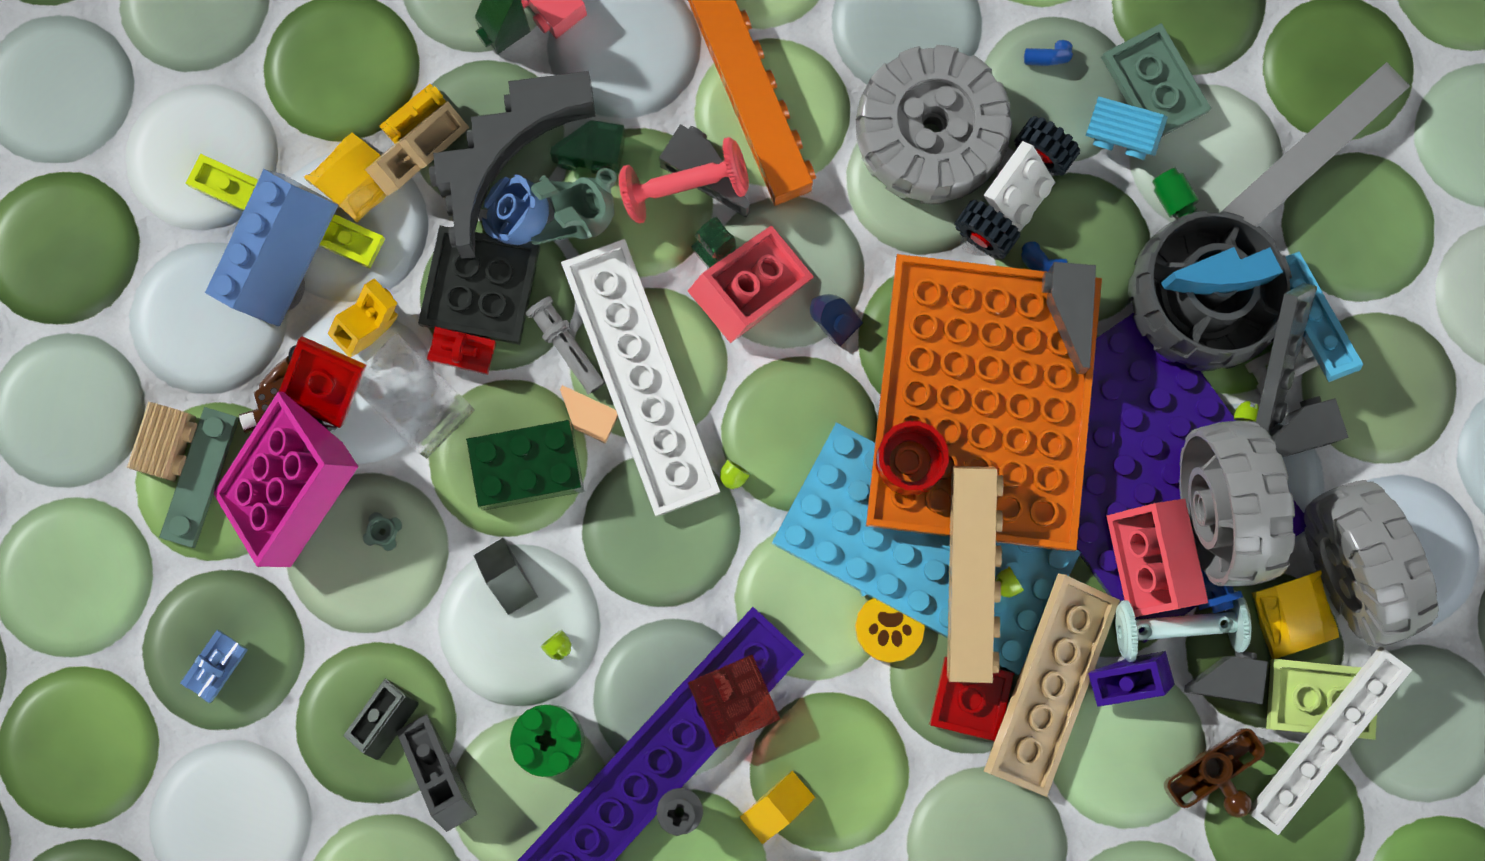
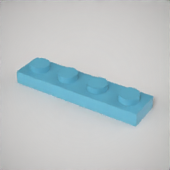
M1296 252L1286 256L1285 258L1292 275L1290 290L1303 283L1317 286L1303 337L1328 382L1360 371L1363 363L1301 253Z

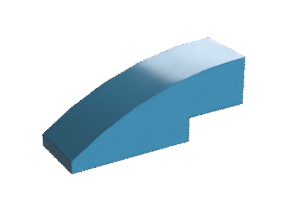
M1233 247L1173 272L1161 284L1164 289L1182 293L1193 292L1194 294L1210 295L1213 292L1229 293L1236 290H1249L1253 287L1267 284L1283 273L1271 247L1243 259L1239 258Z

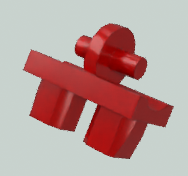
M435 327L427 360L488 375L496 341Z

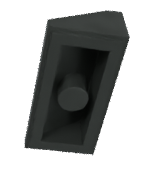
M385 678L343 736L363 754L378 760L397 736L396 731L405 725L419 703Z

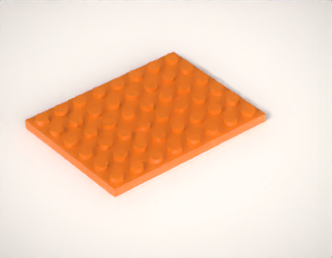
M897 254L866 527L950 537L951 466L997 468V475H1003V496H997V510L1002 511L1003 526L1002 532H996V542L1072 552L1077 550L1102 278L1095 277L1090 369L1082 375L1076 373L1047 306V293H1042V279L1046 271ZM905 421H921L933 426L944 437L949 450V463L943 477L931 490L920 495H902L892 491L881 481L876 469V453L883 436L893 426ZM916 442L898 444L890 455L892 472L899 479L906 482H915L922 479L928 473L931 466L928 451Z

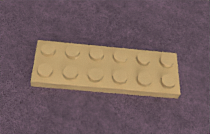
M1058 573L984 772L1040 795L1048 796L1090 683L1088 673L1095 669L1116 613V608L1119 605V599L1067 575Z

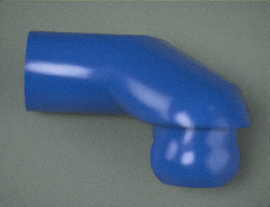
M1059 40L1054 45L1055 49L1026 48L1024 63L1031 66H1051L1068 63L1073 57L1071 52L1073 45L1067 40Z
M1030 241L1022 247V261L1030 270L1049 272L1054 262L1067 263V259H1049L1037 242Z

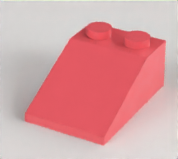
M771 225L704 271L689 288L688 292L726 339L732 343L811 281L814 276Z

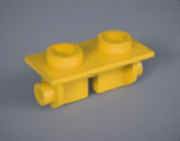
M429 84L379 125V127L395 144L442 106L446 100L435 86L433 87Z

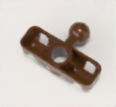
M1241 728L1208 751L1200 753L1175 775L1168 777L1164 782V789L1175 805L1181 808H1189L1217 788H1220L1225 796L1223 804L1226 812L1235 818L1247 816L1252 808L1251 798L1246 792L1237 790L1231 779L1260 760L1265 754V748L1251 729ZM1247 752H1250L1255 757L1253 760L1246 764L1238 760ZM1215 758L1219 763L1220 769L1218 774L1211 778L1206 772V764L1210 759ZM1191 791L1198 796L1189 803H1185L1181 799Z

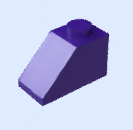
M1166 651L1139 655L1134 662H1128L1124 659L1090 671L1088 674L1097 707L1165 696L1175 685Z

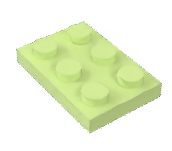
M1271 659L1266 729L1310 733L1361 670V667ZM1377 714L1358 738L1376 740Z

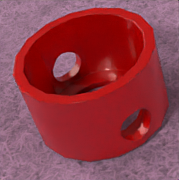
M905 421L893 426L883 436L876 453V469L881 481L892 491L902 495H920L931 490L943 477L949 463V450L944 437L933 426L921 421ZM916 442L928 451L931 466L928 473L922 479L915 482H906L899 479L892 472L890 455L898 444Z

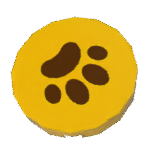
M872 598L858 612L855 631L857 641L868 655L875 660L890 663L902 661L915 653L922 643L925 625Z

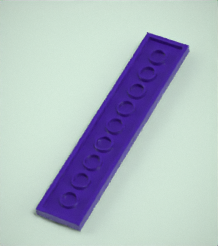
M752 607L518 861H615L657 815L658 802L662 796L672 789L682 788L730 736L731 731H734L732 724L736 729L742 723V720L759 704V701L763 700L765 694L767 695L804 654L761 613ZM725 669L737 698L722 703L711 675ZM732 678H734V680H735V682H736V685H737V687H738V689H739V692H740L741 696L739 695V693H738V691H737V688H736V686H735L734 681H733ZM690 683H692V686H693V688H694V690H695V693H696V695H697V697H698V700H699V702H700V704H701V707H702V709H703V711H704V714H705V716H706V718H707V721H708V723H709V725H710V728H711V730H712V732H713V735H714V737H715V739H716V742H717V744H718L717 746H716V744H715V741H714V739H713V737H712V734H711V732H710V730H709V727H708V725H707V722H706V720H705V718H704V715H703V713H702V711H701V708H700V706H699V704H698V701H697V699H696V697H695V694H694V692H693V690H692V687H691ZM702 686L707 687L705 692L701 691ZM710 695H713V698L707 699L706 701H702V697L704 699ZM748 697H750L751 702H752L754 708H752V706H751V704H750V702H749ZM711 701H715V704L712 703V704H710V705H708V706H705V705H704V702H705V703H708V702H711ZM720 711L721 717L718 718V719H715V718H717V717L714 716V714H715V715H716V714H719V712H716V713H712V712ZM720 719L721 722H724V723H722V724L719 723V725H718L717 720ZM720 729L725 730L724 735L719 734Z

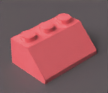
M1185 499L1153 503L1106 516L1124 600L1130 602L1135 617L1209 603Z

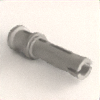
M548 296L533 305L526 312L528 318L535 320L544 333L542 336L544 341L553 343L589 395L603 386L605 380L601 378L586 354L570 334V323L561 318L552 305L553 299L551 296Z

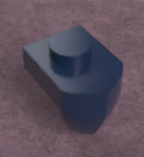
M825 294L811 300V317L830 340L839 347L863 324L849 304L837 295Z

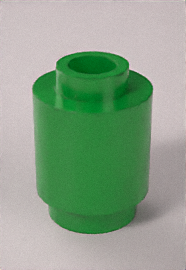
M1176 167L1162 173L1152 181L1155 186L1153 191L1170 218L1177 216L1179 219L1197 210L1195 204L1200 200L1184 173H1179Z

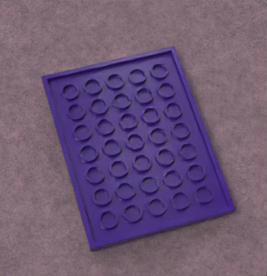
M1134 313L1096 338L1077 550L1081 552V558L1106 593L1119 599L1120 602L1124 600L1106 516L1153 503L1181 499L1179 487L1180 456L1187 435L1194 429L1219 422L1236 421L1201 371L1188 369L1185 364L1177 361L1172 363L1154 350V345L1146 336L1142 337L1133 320ZM1293 499L1295 509L1293 533L1296 537L1305 531L1306 524L1303 511ZM1198 605L1135 617V620L1184 616ZM1141 627L1139 633H1142L1145 627ZM1141 640L1142 643H1146L1147 641H1149V640Z

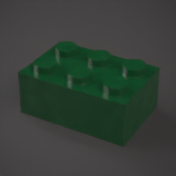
M570 420L466 439L477 505L483 511L585 492L574 429Z

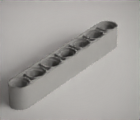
M1386 62L1223 211L1244 217L1245 221L1256 227L1407 90L1410 85Z

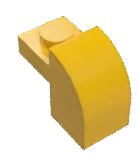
M374 278L364 284L354 305L335 316L328 335L348 357H353L373 344L391 327L398 317V314L394 311L397 302L393 299L392 294Z

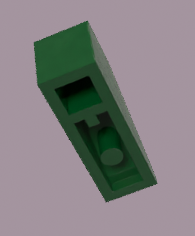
M521 0L481 1L475 15L479 29L475 32L486 48L492 45L499 54L531 32Z

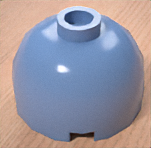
M514 175L515 177L511 179L508 177L500 179L491 188L483 206L488 209L487 219L482 217V225L485 232L492 238L510 245H522L531 242V237L543 231L549 216V202L547 198L540 200L531 191L533 182L521 175Z

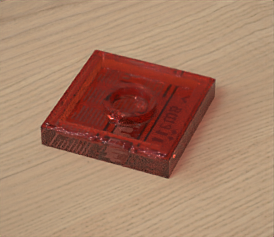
M753 654L688 682L715 748L781 720Z

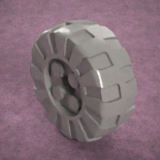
M936 45L935 48L921 49L920 46L899 53L898 57L888 64L884 63L869 80L860 98L856 115V138L862 159L873 177L876 176L886 185L885 189L902 199L908 197L920 200L921 204H943L948 200L961 199L980 188L1001 164L1008 149L1012 130L1009 98L1003 84L997 82L992 75V69L978 57H970L959 52V48L945 45ZM926 124H935L940 132H933L924 126Z
M1226 421L1194 429L1187 435L1185 445L1181 451L1179 487L1180 498L1186 500L1201 570L1205 572L1212 583L1218 586H1249L1267 582L1281 576L1290 565L1289 557L1294 551L1295 534L1293 533V518L1295 517L1293 496L1288 488L1287 469L1281 454L1277 453L1274 439L1265 428L1260 427L1258 423L1253 421Z
M1367 480L1355 481L1333 488L1319 495L1307 505L1304 512L1305 535L1309 550L1314 556L1313 562L1316 571L1321 570L1322 583H1325L1331 595L1329 598L1339 615L1342 614L1349 628L1359 639H1364L1370 646L1382 647L1408 639L1433 624V620L1438 616L1439 605L1437 604L1435 579L1425 556V551L1401 508L1389 497L1382 487L1374 482H1367Z

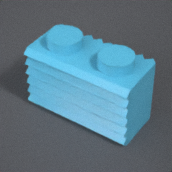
M1098 97L1086 136L1094 138V146L1112 151L1114 145L1127 148L1125 155L1145 160L1146 154L1156 155L1168 117L1160 113Z

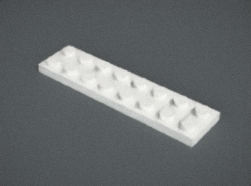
M625 239L562 261L561 264L655 517L719 494V487Z

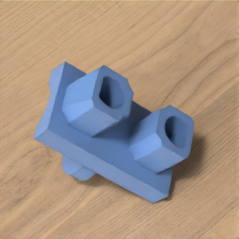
M216 630L180 684L198 694L208 703H212L248 649L222 631Z

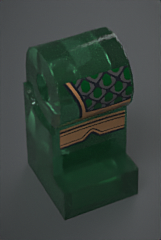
M714 217L696 232L694 237L698 241L691 246L692 251L709 269L736 250V239L726 230L718 217Z

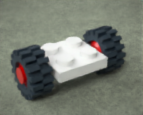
M1037 116L1031 117L1014 140L1017 148L984 194L989 206H986L982 201L971 200L955 221L956 230L960 231L961 236L966 237L970 244H975L976 248L980 251L984 250L989 256L993 255L994 258L1004 259L1020 238V232L1023 227L1030 222L1033 213L1043 199L1050 194L1053 185L1056 183L1050 172L1056 176H1063L1080 154L1081 150L1078 147V143L1072 140L1073 137L1070 134H1065L1063 128H1057L1052 121L1047 122L1045 118H1038Z

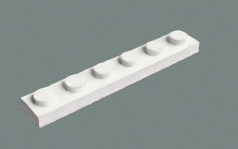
M1378 647L1252 803L1249 814L1279 835L1410 674L1412 669L1383 647Z

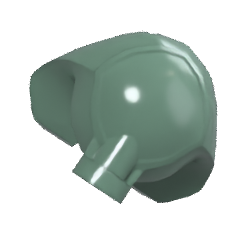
M602 168L597 172L596 178L581 177L575 182L551 181L544 175L539 179L540 182L532 185L531 191L540 200L549 197L554 210L553 221L547 223L540 234L531 237V242L534 245L571 237L588 239L598 236L609 226L615 214L611 188L616 184L617 174L611 169Z

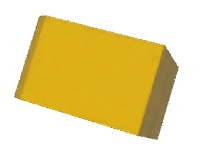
M792 770L746 810L740 818L758 840L764 844L789 825L816 797Z

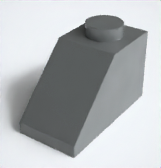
M1236 651L1235 656L1221 658L1187 683L1184 692L1252 704H1263L1268 662L1257 660L1256 653L1246 651L1238 653Z

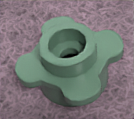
M378 512L371 514L368 519L369 524L366 533L363 535L364 543L369 546L374 544L380 545L386 551L393 550L397 545L395 538L397 532L402 529V522L396 517L392 519L385 518ZM382 528L386 530L384 535L380 534V529Z

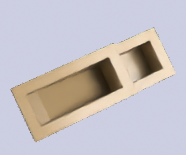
M447 101L365 170L388 196L400 189L417 172L434 160L433 153L443 152L469 126Z

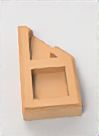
M562 385L560 391L574 429L606 444L618 419L616 410Z

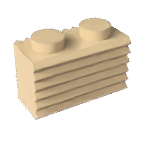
M148 402L127 468L175 482L177 475H181L187 458L184 456L187 443L192 442L198 426L197 423H194L196 416L178 409Z

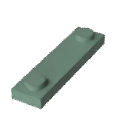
M204 407L159 538L191 548L196 547L240 419L239 417Z

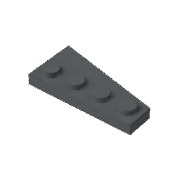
M1303 283L1284 293L1255 422L1267 431L1278 423H1282L1285 417L1287 403L1284 401L1287 391L1291 388L1294 380V366L1302 345V338L1317 286Z

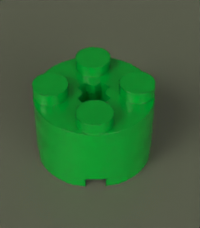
M551 704L539 705L526 710L515 722L510 736V747L514 761L526 772L540 777L555 776L571 768L580 758L585 743L584 732L577 717L567 708ZM549 730L551 731V738L556 739V744L549 746L546 750L544 749V743L540 742L539 738L542 735H546Z

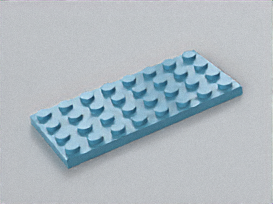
M836 422L771 544L854 589L867 593V596L875 598L948 638L950 537L866 527V521L863 520L859 505L869 500L875 442ZM996 542V546H1001L1002 564L1001 567H995V577L1000 571L1010 566L1024 589L1021 593L1010 598L1001 596L1000 603H994V616L1000 617V637L994 638L993 652H999L1000 667L1015 675L1020 674L1058 573L1070 575L1081 553L1078 550L1072 552Z

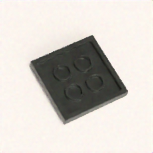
M439 225L418 324L422 327L433 329L440 327L520 345L540 245H534L532 242L522 245H510L502 243L488 234L475 232V257L461 259L457 247H451L449 227Z

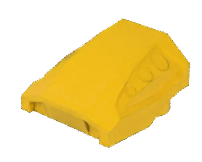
M354 133L345 137L314 171L304 176L308 183L313 184L326 197L339 204L338 206L356 223L387 196L365 170L381 155Z
M1321 570L1252 593L1260 628L1272 659L1290 655L1339 638L1338 627L1324 591Z

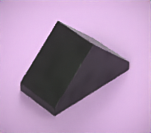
M504 538L473 555L486 584L508 615L538 598Z

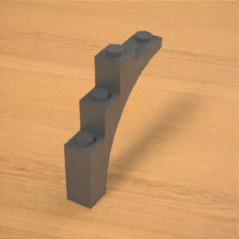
M589 71L508 81L510 94L504 95L505 113L471 117L472 130H467L469 149L433 153L434 166H429L432 187L437 186L441 197L446 198L448 216H453L454 227H449L450 244L452 248L457 247L461 259L475 257V231L480 208L492 182L505 164L525 145L545 132L572 121L596 116Z

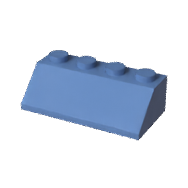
M263 169L205 293L232 309L275 326H280L339 204L284 174Z

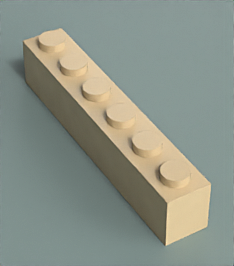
M951 466L947 677L949 682L993 683V673H999V652H993L994 638L1000 637V617L994 616V603H1000L1001 582L995 581V567H1001L1002 548L1001 546H996V532H1002L1003 526L1002 511L997 510V496H1003V475H997V468Z

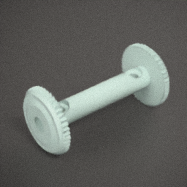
M1243 597L1233 600L1234 608L1227 609L1225 612L1135 620L1130 602L1123 600L1117 606L1115 614L1116 637L1120 653L1128 662H1134L1138 654V641L1222 633H1228L1230 643L1235 652H1244L1251 641V619L1248 605ZM1226 620L1225 625L1221 626V621ZM1145 627V630L1139 633V629Z

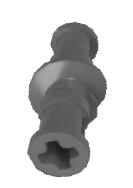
M672 789L665 793L658 802L656 810L657 820L661 827L669 834L676 836L688 834L695 830L702 820V803L698 796L688 789ZM681 807L684 809L685 814L679 816L676 814L675 809Z

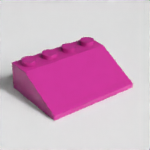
M277 392L213 494L257 567H291L359 466L342 441L284 392Z

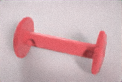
M730 137L723 139L724 161L720 164H704L652 178L644 184H640L633 167L630 165L623 166L619 173V188L629 217L639 224L644 223L647 215L645 206L647 198L657 199L714 184L724 177L730 179L732 187L739 197L745 196L749 188V180L745 160L738 143Z

